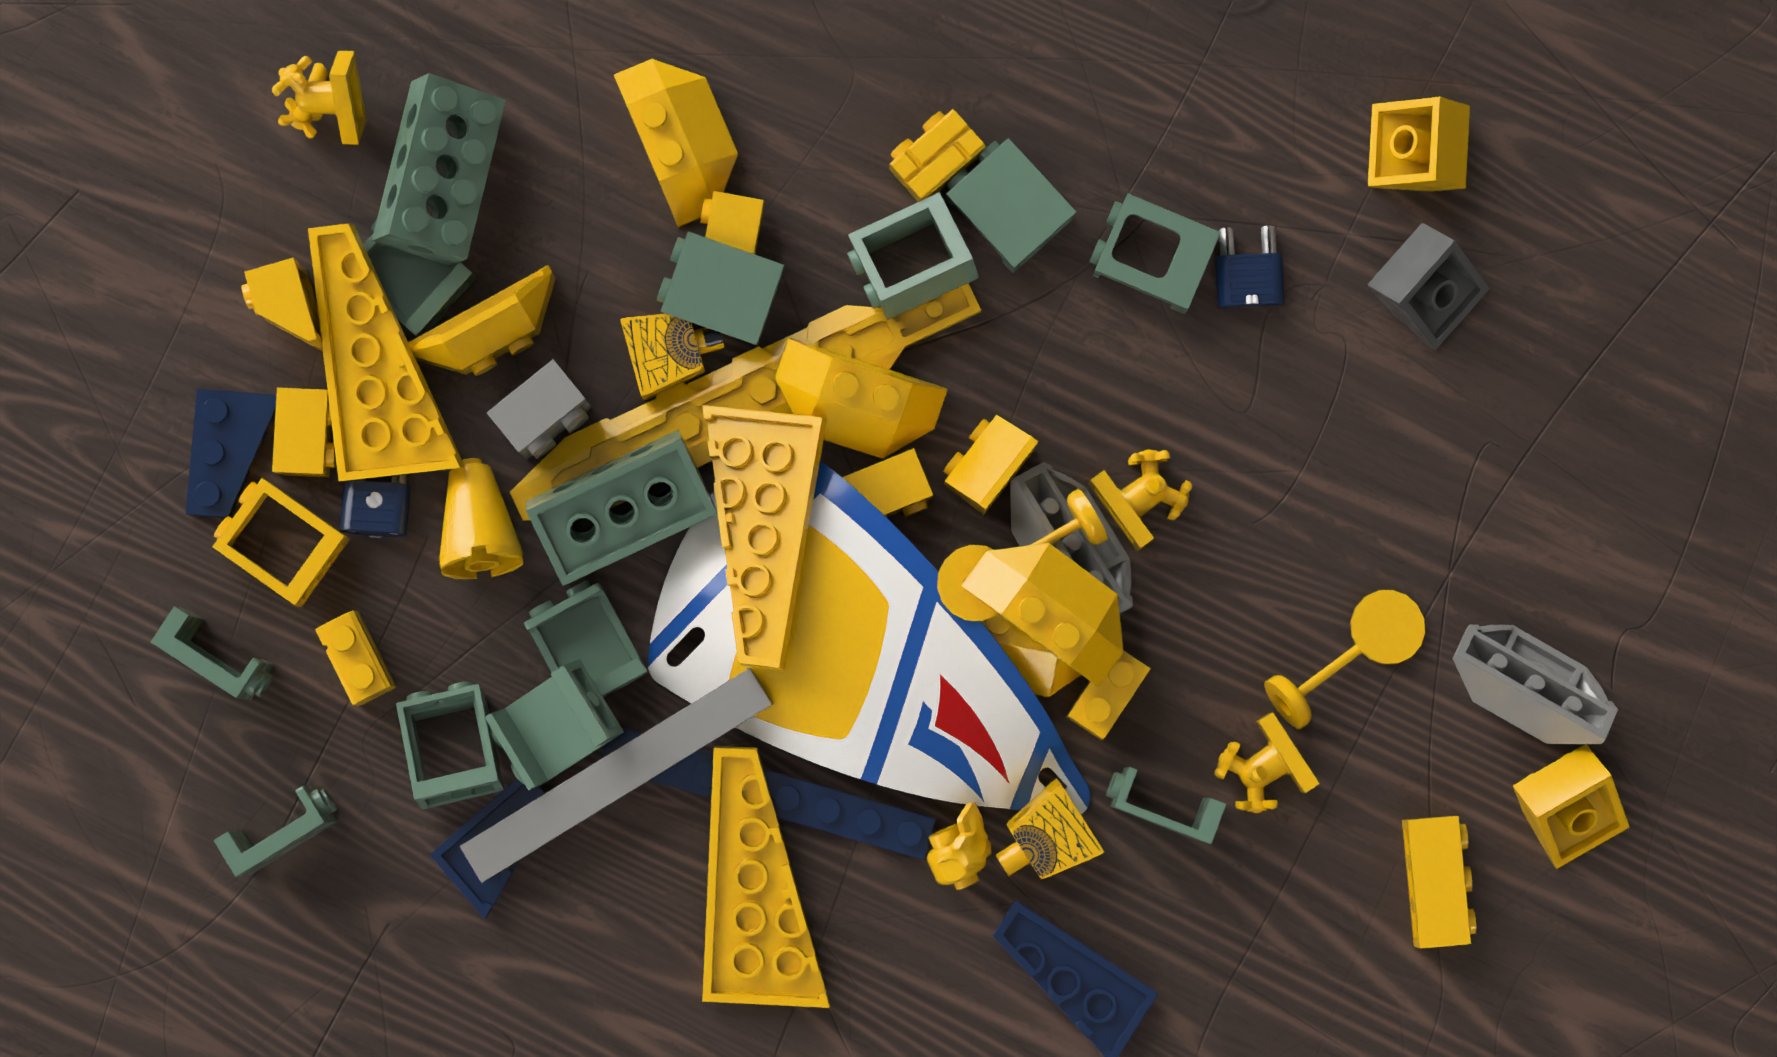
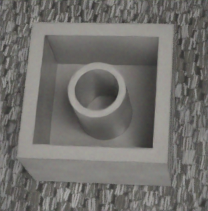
M552 359L490 409L487 414L515 449L528 460L532 456L540 459L556 446V442L553 439L565 429L572 433L589 419L586 412L592 406L554 359Z

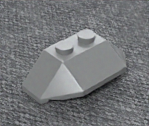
M1045 462L1010 481L1011 532L1020 546L1031 545L1074 520L1067 505V497L1076 489H1080L1103 524L1108 541L1098 546L1092 545L1080 529L1055 542L1052 546L1117 593L1120 614L1131 608L1133 601L1132 596H1130V558L1087 488L1067 475L1052 470V466Z
M1469 624L1452 659L1474 703L1546 744H1602L1606 740L1618 709L1612 701H1608L1602 687L1586 666L1514 625L1479 626Z

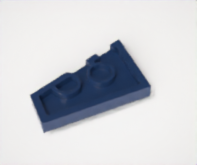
M197 389L186 503L187 515L219 518L232 516L251 473L250 468L257 452L268 434L267 429L276 411V395Z
M516 779L429 854L484 919L489 915L521 859L481 883L459 846L544 795L546 792L541 786L528 790L525 784Z

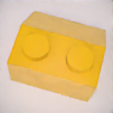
M1443 97L1372 104L1368 187L1430 192L1466 189L1470 105Z
M293 257L245 271L247 284L242 285L241 288L248 309H253L256 315H260L270 324L323 351L318 307L307 269Z
M998 415L991 422L983 419L969 437L974 442L965 456L957 452L943 470L948 475L944 485L982 515H985L1034 452L1038 441Z
M1587 744L1565 754L1557 761L1536 773L1528 775L1525 779L1513 785L1523 814L1556 869L1630 828L1611 774Z

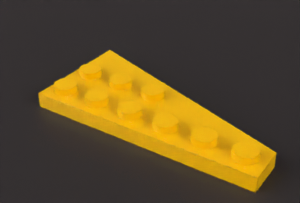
M347 223L308 228L338 480L347 481L465 467L355 225Z
M702 405L709 433V441H707L709 456L712 458L715 476L713 486L722 547L725 549L727 569L725 570L727 585L730 586L733 612L731 614L738 663L743 666L784 671L827 421L822 417Z
M714 746L702 1002L830 1008V1001L758 748Z

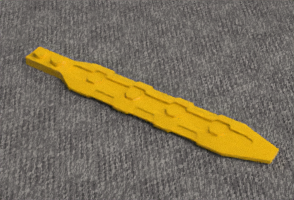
M969 283L889 320H887L882 308L877 307L873 309L872 307L845 305L809 322L807 328L788 337L890 370L906 347L980 313L981 308ZM788 337L764 348L758 346L733 358L732 363L688 384L683 382L658 393L656 399L611 420L605 418L565 437L510 491L522 520H530L526 512V500L678 429L697 468L711 462L712 458L709 456L707 443L709 441L707 421L704 419L702 405L793 414L775 379ZM626 500L614 502L610 509L626 502Z

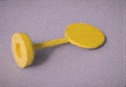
M1076 489L1067 497V505L1074 520L1031 545L1050 543L1052 545L1080 529L1089 543L1095 546L1108 541V536L1086 496L1080 489ZM968 545L956 549L944 560L938 572L937 589L942 603L952 614L964 620L983 621L998 614L961 586L986 551L993 550L987 546Z
M1378 590L1365 596L1355 607L1350 621L1351 636L1356 645L1298 688L1282 675H1274L1265 681V691L1280 715L1296 729L1305 727L1310 722L1312 714L1304 696L1361 653L1369 660L1380 664H1398L1411 658L1421 647L1425 635L1424 617L1418 605L1412 599L1395 590Z

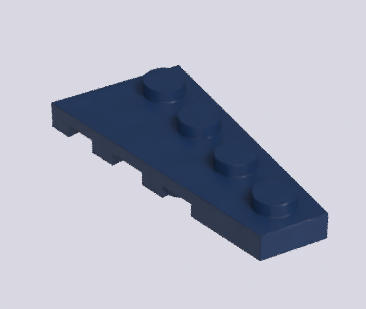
M1014 900L992 935L1104 1057H1118L1159 994L1016 900Z

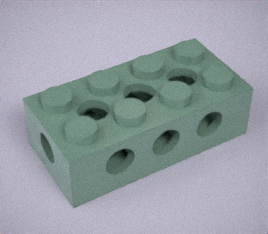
M431 73L411 81L372 241L448 266L467 260L506 102L505 99ZM446 124L449 126L451 130L452 137L448 134L446 130ZM436 164L441 168L442 176L437 172ZM426 203L432 210V217L427 212Z
M679 429L526 500V512L562 586L717 514L711 495ZM656 482H665L671 486L670 491L662 497H655L648 492L649 488ZM618 500H626L632 504L631 510L623 515L613 513L610 507ZM580 518H587L594 523L592 529L584 533L575 531L571 525Z

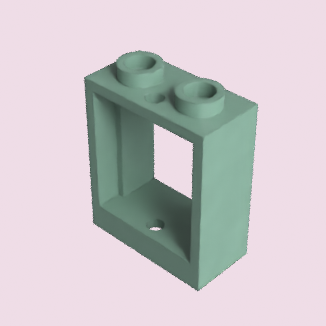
M940 192L848 234L854 249L847 253L848 258L857 276L865 273L869 284L864 285L863 288L873 309L881 306L887 320L979 278L973 257ZM934 224L951 259L885 288L869 254Z
M458 682L450 685L447 688L448 691L431 694L429 691L416 692L408 695L406 701L396 703L413 796L422 810L505 790L496 744L490 735V726L485 719L489 715L486 694L479 684L473 685L472 682ZM475 708L486 766L427 780L416 721Z

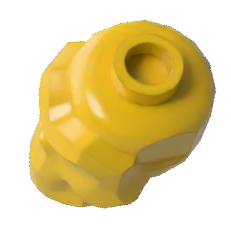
M972 802L966 804L957 818V824L943 828L928 837L933 849L928 853L927 862L937 883L941 885L954 884L956 890L966 888L979 881L977 873L985 867L986 858L991 855V843L984 829L982 815L976 803Z

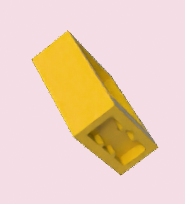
M261 478L258 484L251 482L244 490L238 501L242 506L233 518L227 516L218 526L214 533L217 541L212 547L293 605L302 607L350 541V538L271 482ZM267 496H270L324 534L288 586L232 547Z

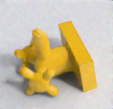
M354 51L337 52L329 74L330 81H326L328 71L322 63L314 64L308 81L306 80L303 71L312 63L311 58L308 56H303L297 64H291L278 71L280 81L272 87V93L275 96H279L288 86L295 92V100L288 97L285 101V107L290 113L289 115H281L279 117L278 123L281 126L290 124L298 130H303L308 138H314L316 130L311 125V122L319 121L323 114H335L338 120L342 144L359 145L367 122V116Z
M1148 449L1139 453H1133L1128 459V466L1141 464L1142 476L1122 490L1116 487L1105 470L1092 478L1088 483L1136 551L1154 539L1140 517L1160 502L1172 506L1167 519L1175 520L1189 502V492L1192 489L1190 481L1185 480L1178 491L1169 487L1165 479L1159 475L1158 463L1167 462V459H1170V454L1167 450L1158 452L1157 450Z
M1273 712L1256 721L1257 726L1268 741L1266 747L1245 760L1236 755L1241 744L1230 742L1219 756L1218 767L1214 772L1215 776L1219 779H1224L1229 770L1239 775L1242 784L1247 788L1248 801H1235V806L1238 810L1261 813L1267 809H1275L1278 801L1265 800L1264 787L1285 774L1291 776L1301 793H1307L1320 784Z

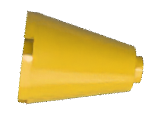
M478 458L463 459L465 467L454 468L449 471L439 556L441 573L449 578L469 580L477 579V572L490 570L491 577L512 572L523 565V550L491 466L482 464V460Z

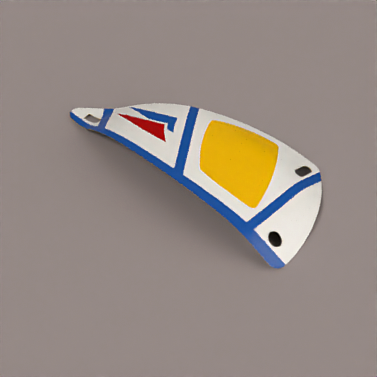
M820 461L784 671L743 666L738 663L731 614L733 612L730 586L727 585L725 571L727 569L725 549L722 547L718 514L689 527L669 568L654 617L649 645L648 670L653 680L692 704L748 668H751L773 705L736 728L798 757L864 781L910 794L960 804L975 802L977 806L1021 810L1045 788L1039 781L1038 775L1042 769L1048 767L1067 785L1065 791L1079 813L1082 814L1086 811L1090 803V790L1086 781L1070 758L1043 706L1001 646L981 621L964 620L952 614L941 601L937 589L938 571L874 505L823 462ZM713 491L711 498L716 507L715 493ZM695 627L702 628L705 632V638L702 643L679 666H670L667 663L668 653L691 629Z

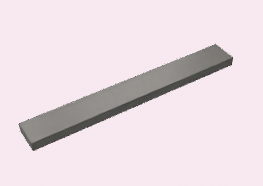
M748 668L459 847L481 883L485 882L773 705L753 670Z

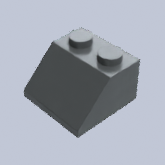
M1421 223L1367 284L1391 314L1434 350L1443 343L1490 289L1456 241L1424 223Z

